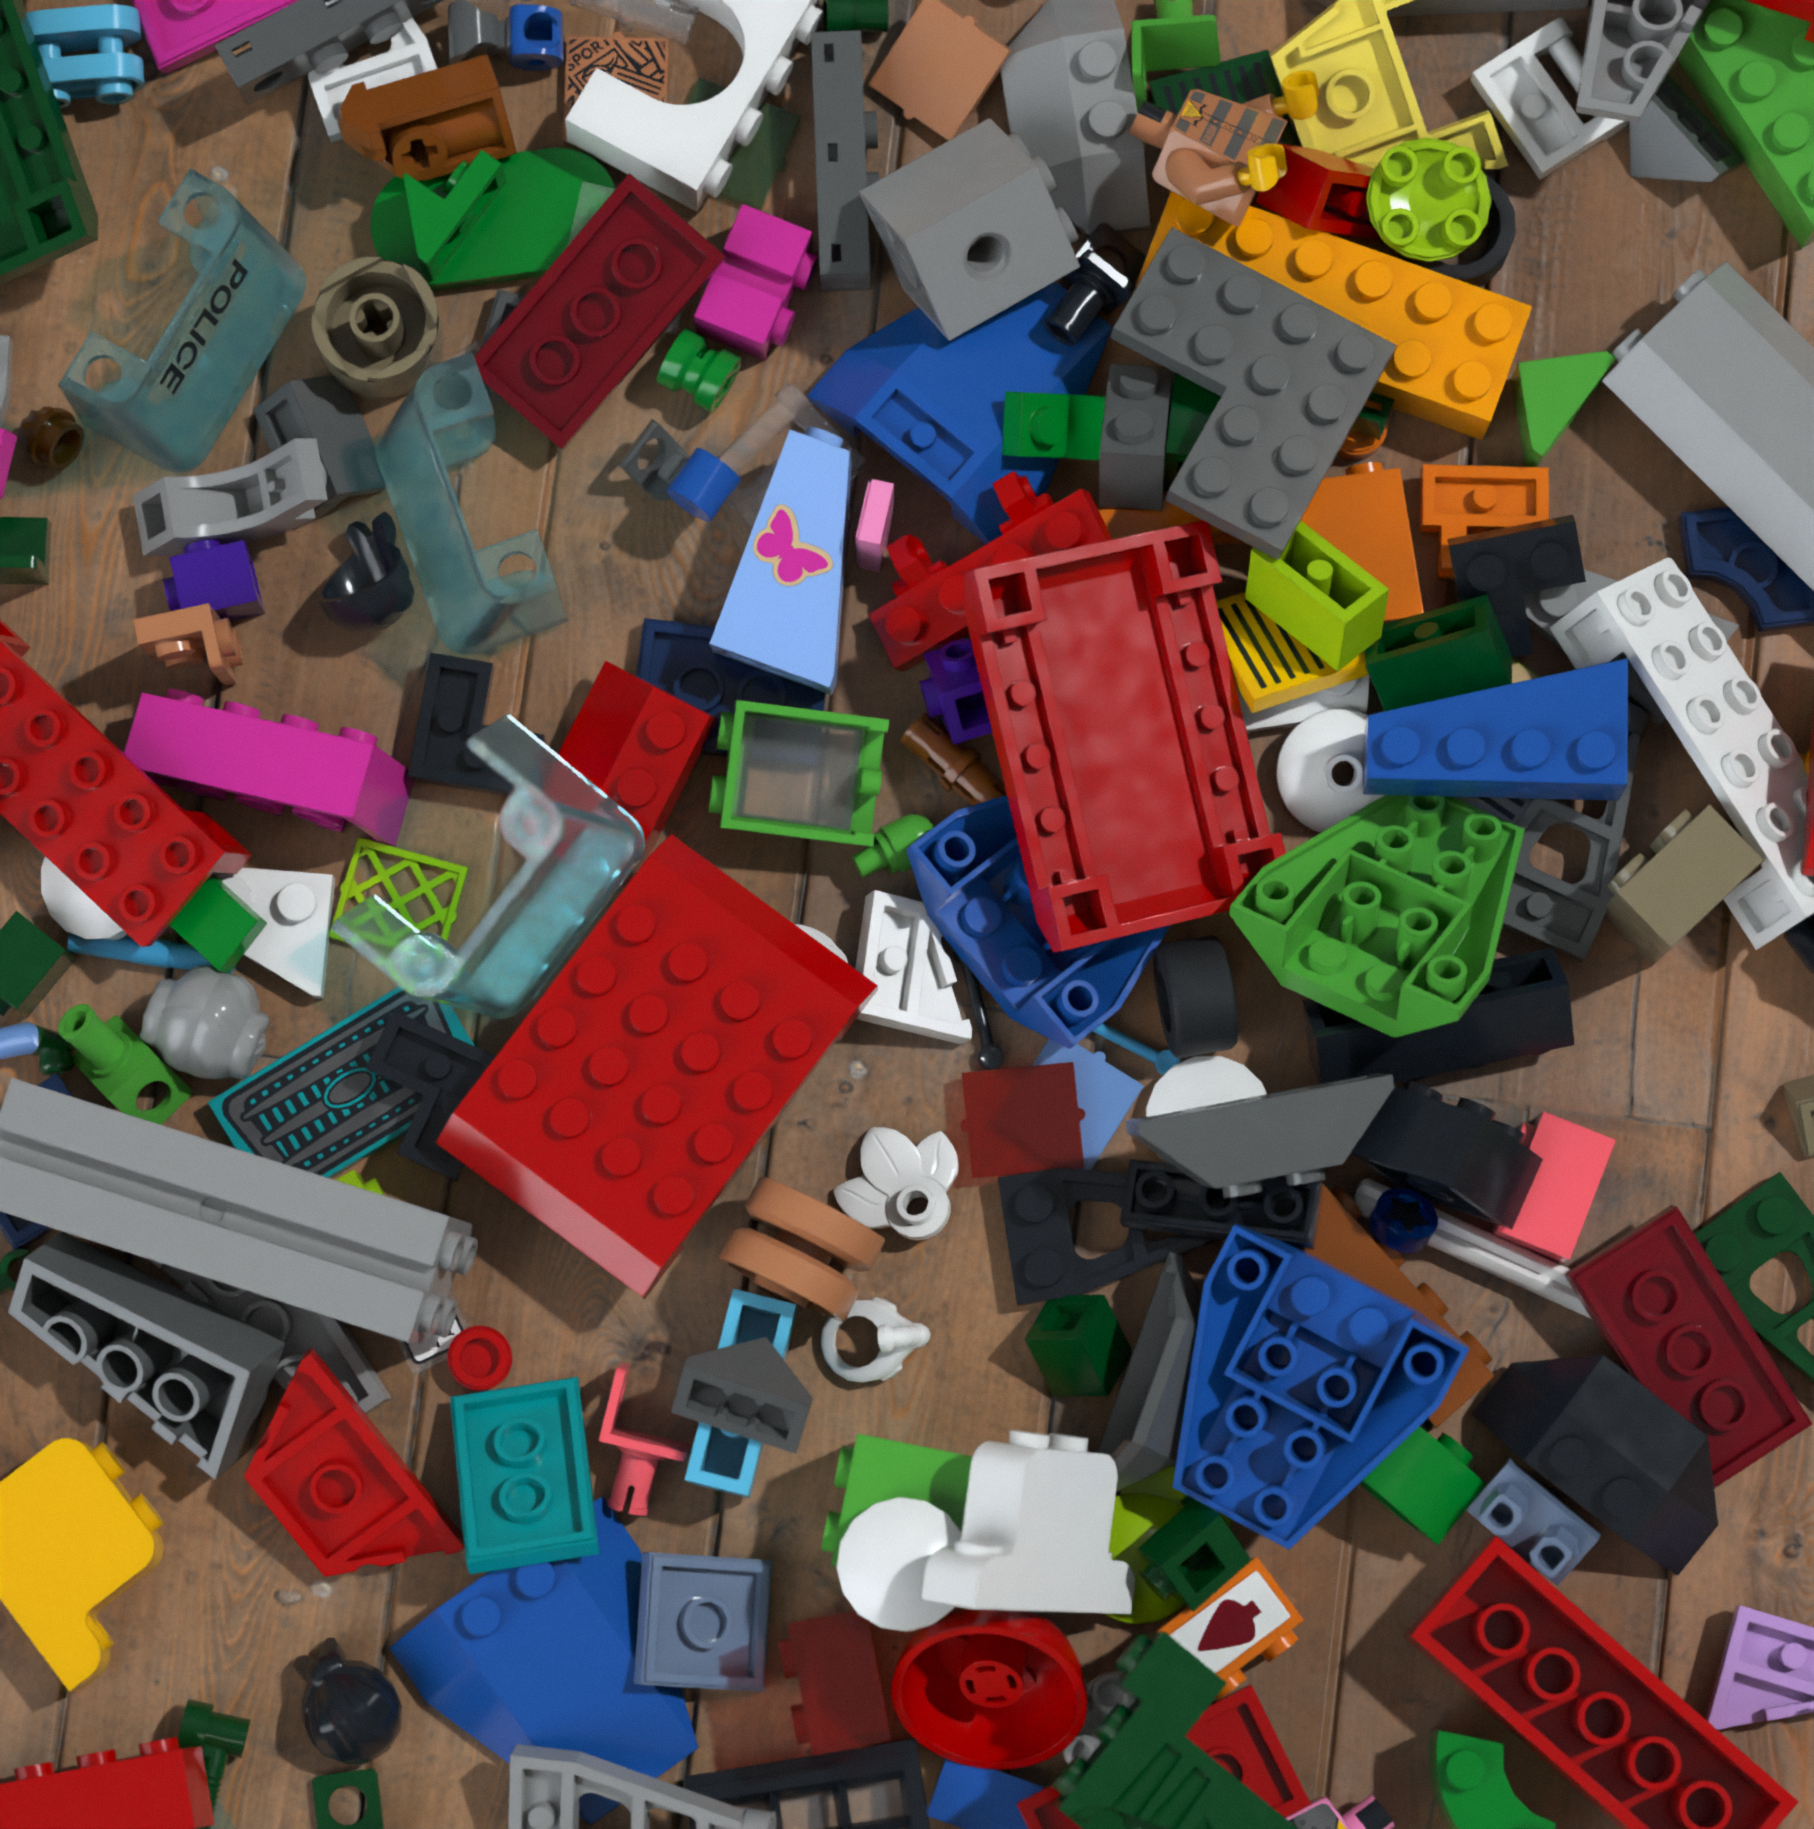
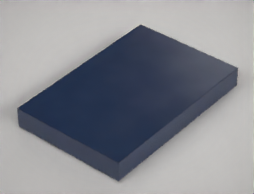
M644 618L636 676L719 719L721 711L733 712L734 700L824 711L826 693L714 653L709 644L715 630L714 626ZM755 719L750 760L817 768L822 727ZM719 721L702 752L703 755L727 757V750L716 749Z

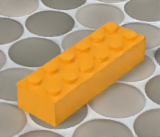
M1173 191L1170 192L1136 283V288L1171 227L1397 345L1372 392L1395 399L1392 406L1393 409L1483 440L1495 412L1532 306L1323 231L1308 230L1289 219L1249 206L1240 226L1237 227L1200 206L1191 203Z

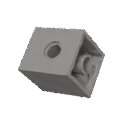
M990 118L859 191L904 292L949 341L1080 267L1071 246L1073 242L1078 240V235L1066 212L1061 207L1055 208L1049 193L1056 190L1057 186L1046 163L1040 156L1031 159L1025 144L1018 134L1013 132L1010 135H1006Z

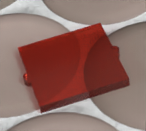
M1073 1062L962 1073L966 1119L961 1122L960 1127L964 1133H968L972 1179L1017 1175L1056 1168H1084L1080 1122L1085 1118V1111L1082 1108H1078Z

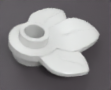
M873 1127L869 1129L860 1149V1163L864 1175L848 1180L834 1189L837 1203L847 1216L871 1230L892 1227L899 1235L910 1240H925L935 1236L945 1227L949 1220L951 1204L947 1191L954 1182L959 1170L958 1155L952 1143L942 1131L931 1134L916 1147L905 1135L897 1130L886 1127ZM921 1197L928 1200L927 1208L921 1214L911 1215L907 1213V1205L914 1198Z

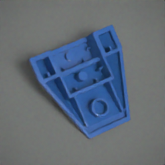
M603 1496L594 1501L600 1554L489 1571L434 1610L389 1647L427 1703L509 1764L510 1755L516 1744L580 1751L653 1778H658L699 1748L681 1687L634 1684L642 1554L640 1548L612 1508L607 1506V1501ZM586 1793L579 1797V1816L592 1825L622 1803L596 1793Z

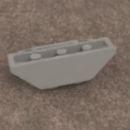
M1048 0L1008 48L1013 51L1000 70L1010 134L1013 132L1018 134L1025 144L1031 159L1040 156L1046 163L1057 186L1056 190L1049 193L1055 208L1061 207L1075 225L1074 227L1087 238L1101 223L1108 224L1119 234L1149 230L1150 215L1143 141L1129 135L1138 111L1124 28L1115 0Z

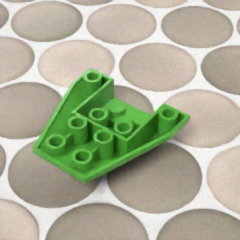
M1384 795L1262 867L1230 905L1229 915L1278 982L1294 992L1393 1038L1455 1022L1461 1018L1490 980L1525 829L1450 796Z

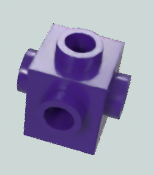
M971 639L954 640L940 649L924 653L929 678L919 681V685L929 717L942 716L953 745L992 733Z

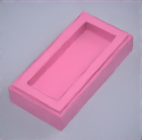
M875 479L868 482L856 533V564L859 565V569L877 573L881 572L894 515V483Z

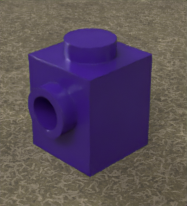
M219 539L200 540L186 545L183 548L184 554L169 557L173 576L163 578V584L170 611L209 603L221 619L228 618L230 622L265 614L252 553L244 540L221 545Z

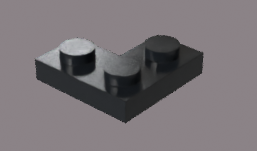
M1573 515L1447 539L1459 602L1487 594L1512 658L1534 654L1523 594L1586 582L1576 522Z
M430 653L408 777L411 781L534 801L546 738L543 734L485 725L495 670L493 663Z
M393 1010L366 1069L373 1074L423 1096L397 1154L458 1182L465 1165L439 1147L436 1141L452 1113L496 1056Z

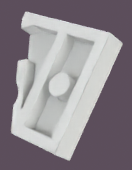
M243 867L237 874L213 872L216 877L267 922V925L244 955L269 972H273L298 987L312 998L324 999L335 877L332 874Z
M877 890L865 896L855 969L878 985V991L857 1019L962 1045L971 1040L972 1027L969 1019L962 1020L951 986L957 982L952 962L942 948V934L927 915L923 902Z

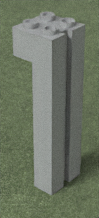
M15 1078L10 1080L0 1110V1212L405 1342L435 1348L438 1337L446 1338L451 1331L457 1313L458 1302L448 1298L455 1274L466 1276L475 1259L478 1240L471 1237L474 1224Z

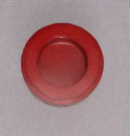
M472 1326L461 1331L451 1342L447 1356L448 1367L455 1380L464 1387L476 1391L489 1390L498 1386L507 1378L513 1363V1353L508 1340L496 1329L488 1326Z

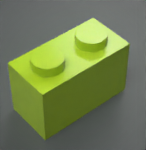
M1300 521L1279 560L1256 548L1251 550L1245 599L1337 672L1381 638L1389 588L1304 522Z

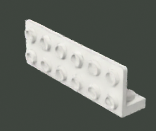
M1669 557L1595 592L1549 627L1575 669L1613 662L1624 654L1626 655L1743 839L1764 860L1760 864L1761 870L1737 885L1723 899L1754 948L1757 950L1814 914V877L1802 875L1808 775L1805 771L1804 762L1796 751L1792 739L1781 728L1761 697L1759 688L1749 678L1727 644L1724 634L1714 624L1692 590L1689 580L1679 570L1674 560Z

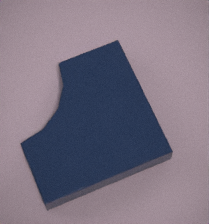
M1729 507L1683 512L1679 515L1678 522L1687 579L1712 580L1734 591L1750 609L1758 632L1814 626V591Z

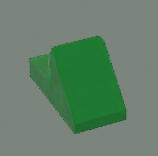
M480 150L471 164L463 161L456 167L445 185L444 192L448 194L445 199L410 175L403 174L417 257L423 274L433 281L506 183L502 163L483 150Z
M1005 391L1002 455L1100 461L1106 396Z

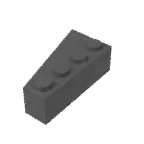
M63 1231L24 1258L8 1310L10 1315L72 1365L81 1361L97 1374L103 1382L101 1388L115 1400L121 1403L128 1399L154 1420L155 1423L151 1429L172 1445L178 1440L201 1458L197 1466L214 1480L250 1451L285 1345L284 1342Z

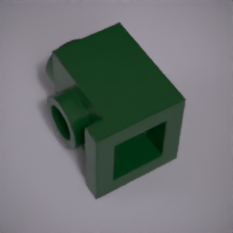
M1187 1495L1180 1501L1184 1508L1137 1549L1147 1562V1565L1139 1571V1574L1148 1587L1164 1602L1173 1596L1194 1612L1245 1567L1251 1559L1222 1517L1210 1507Z

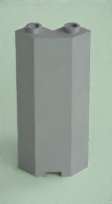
M1726 261L1708 276L1699 268L1672 295L1679 303L1646 335L1638 328L1634 330L1612 352L1611 355L1616 357L1615 361L1618 364L1602 382L1814 591V348Z

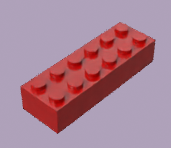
M1497 1536L1485 1540L1403 1636L1620 1829H1777L1799 1803L1788 1791Z

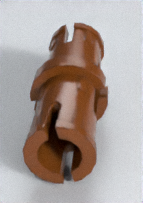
M928 712L919 717L901 737L900 743L918 756L941 778L938 784L947 792L953 789L971 806L1007 795L1004 782L999 780L979 760L982 754L973 746L967 749L961 743L953 745L949 733L933 717L930 718Z

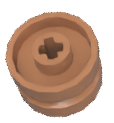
M759 1176L745 1207L752 1219L776 1234L772 1238L746 1227L734 1228L718 1257L719 1260L752 1279L754 1285L785 1302L797 1304V1307L805 1310L807 1307L822 1315L845 1323L859 1295V1291L852 1280L828 1265L832 1261L854 1271H871L885 1243V1239L875 1231L840 1211L791 1187Z

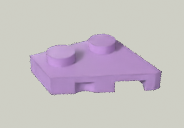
M1741 1605L1735 1606L1705 1719L1719 1730L1814 1712V1627Z

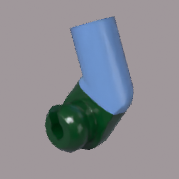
M29 1022L0 1028V1060L21 1055L39 1056V1071L43 1075H64L72 1071L74 1060L71 1056V1051L75 1050V1047L70 1042L64 1040L57 1031Z

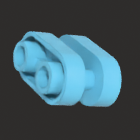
M104 4L36 10L26 13L60 109L69 106L71 100L95 98L97 102L103 104L125 103L133 99L134 92L144 88L143 59L134 54L123 53L124 46L132 45L141 39L140 16L136 8L127 5ZM98 49V54L61 57L63 52Z

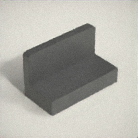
M333 375L288 381L253 409L271 452L294 438H317L320 460L325 467L327 475L326 494L328 500L314 507L316 519H320L347 497L382 492L390 485L388 475L352 391L345 388Z

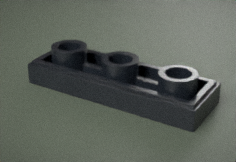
M1130 1159L1120 1222L1122 1227L1219 1239H1227L1234 1224H1238L1295 1247L1314 1250L1323 1184L1322 1181L1288 1186L1285 1177L1278 1176L1262 1179L1261 1192L1231 1197V1202L1223 1209H1214L1210 1207V1204L1215 1197L1223 1195L1222 1187L1211 1188L1202 1186L1172 1164Z

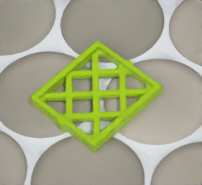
M358 837L345 881L340 885L341 895L329 932V938L440 969L452 925L457 921L456 911L469 868ZM375 851L404 860L385 870ZM368 855L378 874L357 885L354 877L359 860ZM418 863L447 872L427 881ZM411 867L421 886L400 897L390 877ZM453 878L456 887L452 901L449 906L443 909L432 889ZM383 882L393 901L372 912L362 893ZM426 894L436 913L415 924L405 904ZM355 897L365 917L344 927L341 920L346 903ZM398 909L408 929L387 939L377 920ZM441 921L444 928L438 948L430 951L420 932ZM370 924L380 943L351 934ZM413 936L423 955L393 946Z

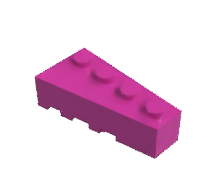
M167 689L165 697L142 692L124 754L156 784L220 801H225L228 792L235 793L234 801L257 811L280 817L284 812L285 805L293 807L291 812L293 815L317 823L318 827L343 833L347 821L372 836V841L393 847L396 846L414 781H411L408 777L409 769L376 746L378 739L376 736L348 727H341L338 736L318 732L319 724L289 714H283L280 723L260 719L261 711L236 702L225 701L222 710L203 706V698L177 689Z

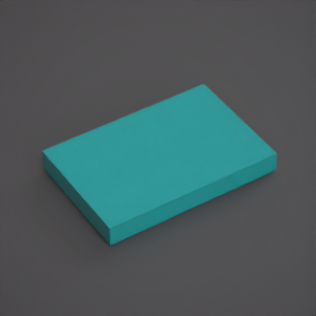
M578 1377L450 1397L465 1556L469 1575L600 1554L582 1395Z

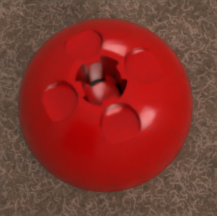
M955 1606L953 1610L933 1625L919 1628L915 1632L897 1662L891 1687L892 1702L896 1714L911 1736L941 1757L976 1768L1015 1769L1045 1761L1060 1753L1074 1741L1084 1725L1087 1714V1685L1078 1655L1066 1636L1050 1620L1036 1611L987 1610Z

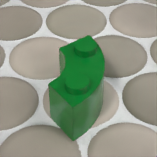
M1419 1426L1358 1485L1379 1501L1396 1518L1436 1545H1439L1486 1484L1467 1467L1473 1458L1469 1451L1447 1434L1442 1433L1436 1440Z
M1430 1730L1428 1743L1430 1781L1439 1809L1450 1829H1555V1822L1532 1813L1513 1794L1504 1772L1502 1743L1440 1730Z

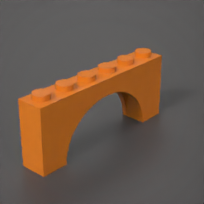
M1368 462L1345 469L1346 475L1324 478L1301 521L1389 588L1384 624L1424 613L1400 468L1383 470L1382 463ZM1167 492L1164 493L1162 511L1099 507V503L1096 504L1112 539L1202 521L1200 518L1165 500ZM1209 524L1214 545L1247 544Z

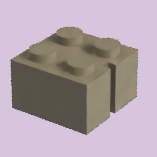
M1710 804L1696 817L1685 809L1649 845L1656 853L1650 861L1641 853L1637 854L1606 886L1612 892V897L1604 905L1608 909L1604 918L1651 966L1660 960L1764 861Z

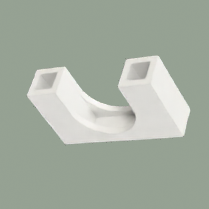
M679 0L722 24L736 39L743 55V62L732 83L721 93L709 100L696 104L675 105L656 100L596 68L565 119L567 142L627 175L629 173L632 174L640 182L698 212L707 195L716 198L724 188L733 167L727 161L738 143L746 147L754 138L763 119V113L758 110L768 93L770 92L777 96L785 86L794 66V62L790 61L789 58L799 41L806 45L809 44L811 32H817L824 16V11L819 9V0Z

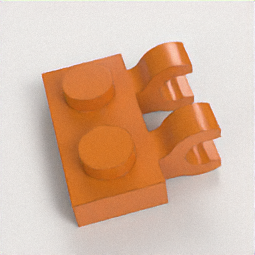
M1422 465L1420 470V532L1439 533L1437 579H1455L1447 539L1465 536L1467 533H1481L1549 519V467Z

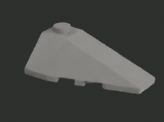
M1592 0L1575 113L1639 123L1710 0Z

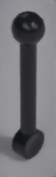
M953 950L954 959L959 964H962L982 1047L978 1054V1062L983 1069L988 1071L995 1070L1002 1064L1003 1052L998 1046L994 1045L979 980Z

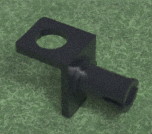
M1106 223L1099 224L1076 253L1080 267L1062 277L1071 287L1051 315L1043 321L1047 332L1067 346L1074 347L1079 342L1080 336L1100 310L1109 315L1131 297L1136 289L1133 283L1140 275L1146 259L1144 253ZM1103 247L1117 251L1124 262L1123 274L1104 261L1095 251Z

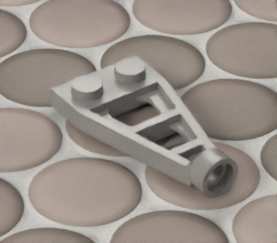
M516 1744L510 1755L508 1829H578L579 1797L586 1793H596L625 1805L631 1813V1829H649L650 1810L654 1808L687 1815L696 1822V1829H776L775 1811L738 1808L580 1751Z

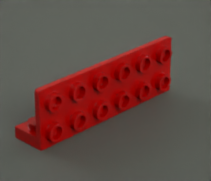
M0 619V814L139 946L150 947L213 872L237 874L251 858L252 854L208 813L187 811L181 808L22 658L31 647Z

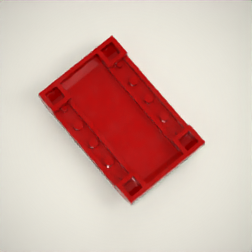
M1203 520L977 568L964 574V614L1037 924L1053 953L1230 911V905L1261 868L1286 854L1281 832L1270 834L1212 586L1222 582L1209 523Z
M671 834L649 855L449 1118L436 1143L645 1300L683 1250V1243L836 1040H841L878 991V985Z

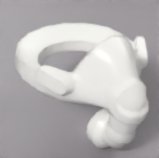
M874 1297L873 1300H856L847 1319L854 1316H862L873 1321L876 1325L880 1348L876 1359L869 1365L862 1367L846 1363L838 1354L835 1344L836 1333L843 1322L830 1317L827 1318L822 1328L821 1348L824 1359L835 1374L847 1381L863 1383L881 1379L884 1382L892 1379L903 1369V1360L915 1349L925 1346L930 1340L931 1333L929 1328L922 1323H914L901 1316L897 1312L895 1304L886 1299Z

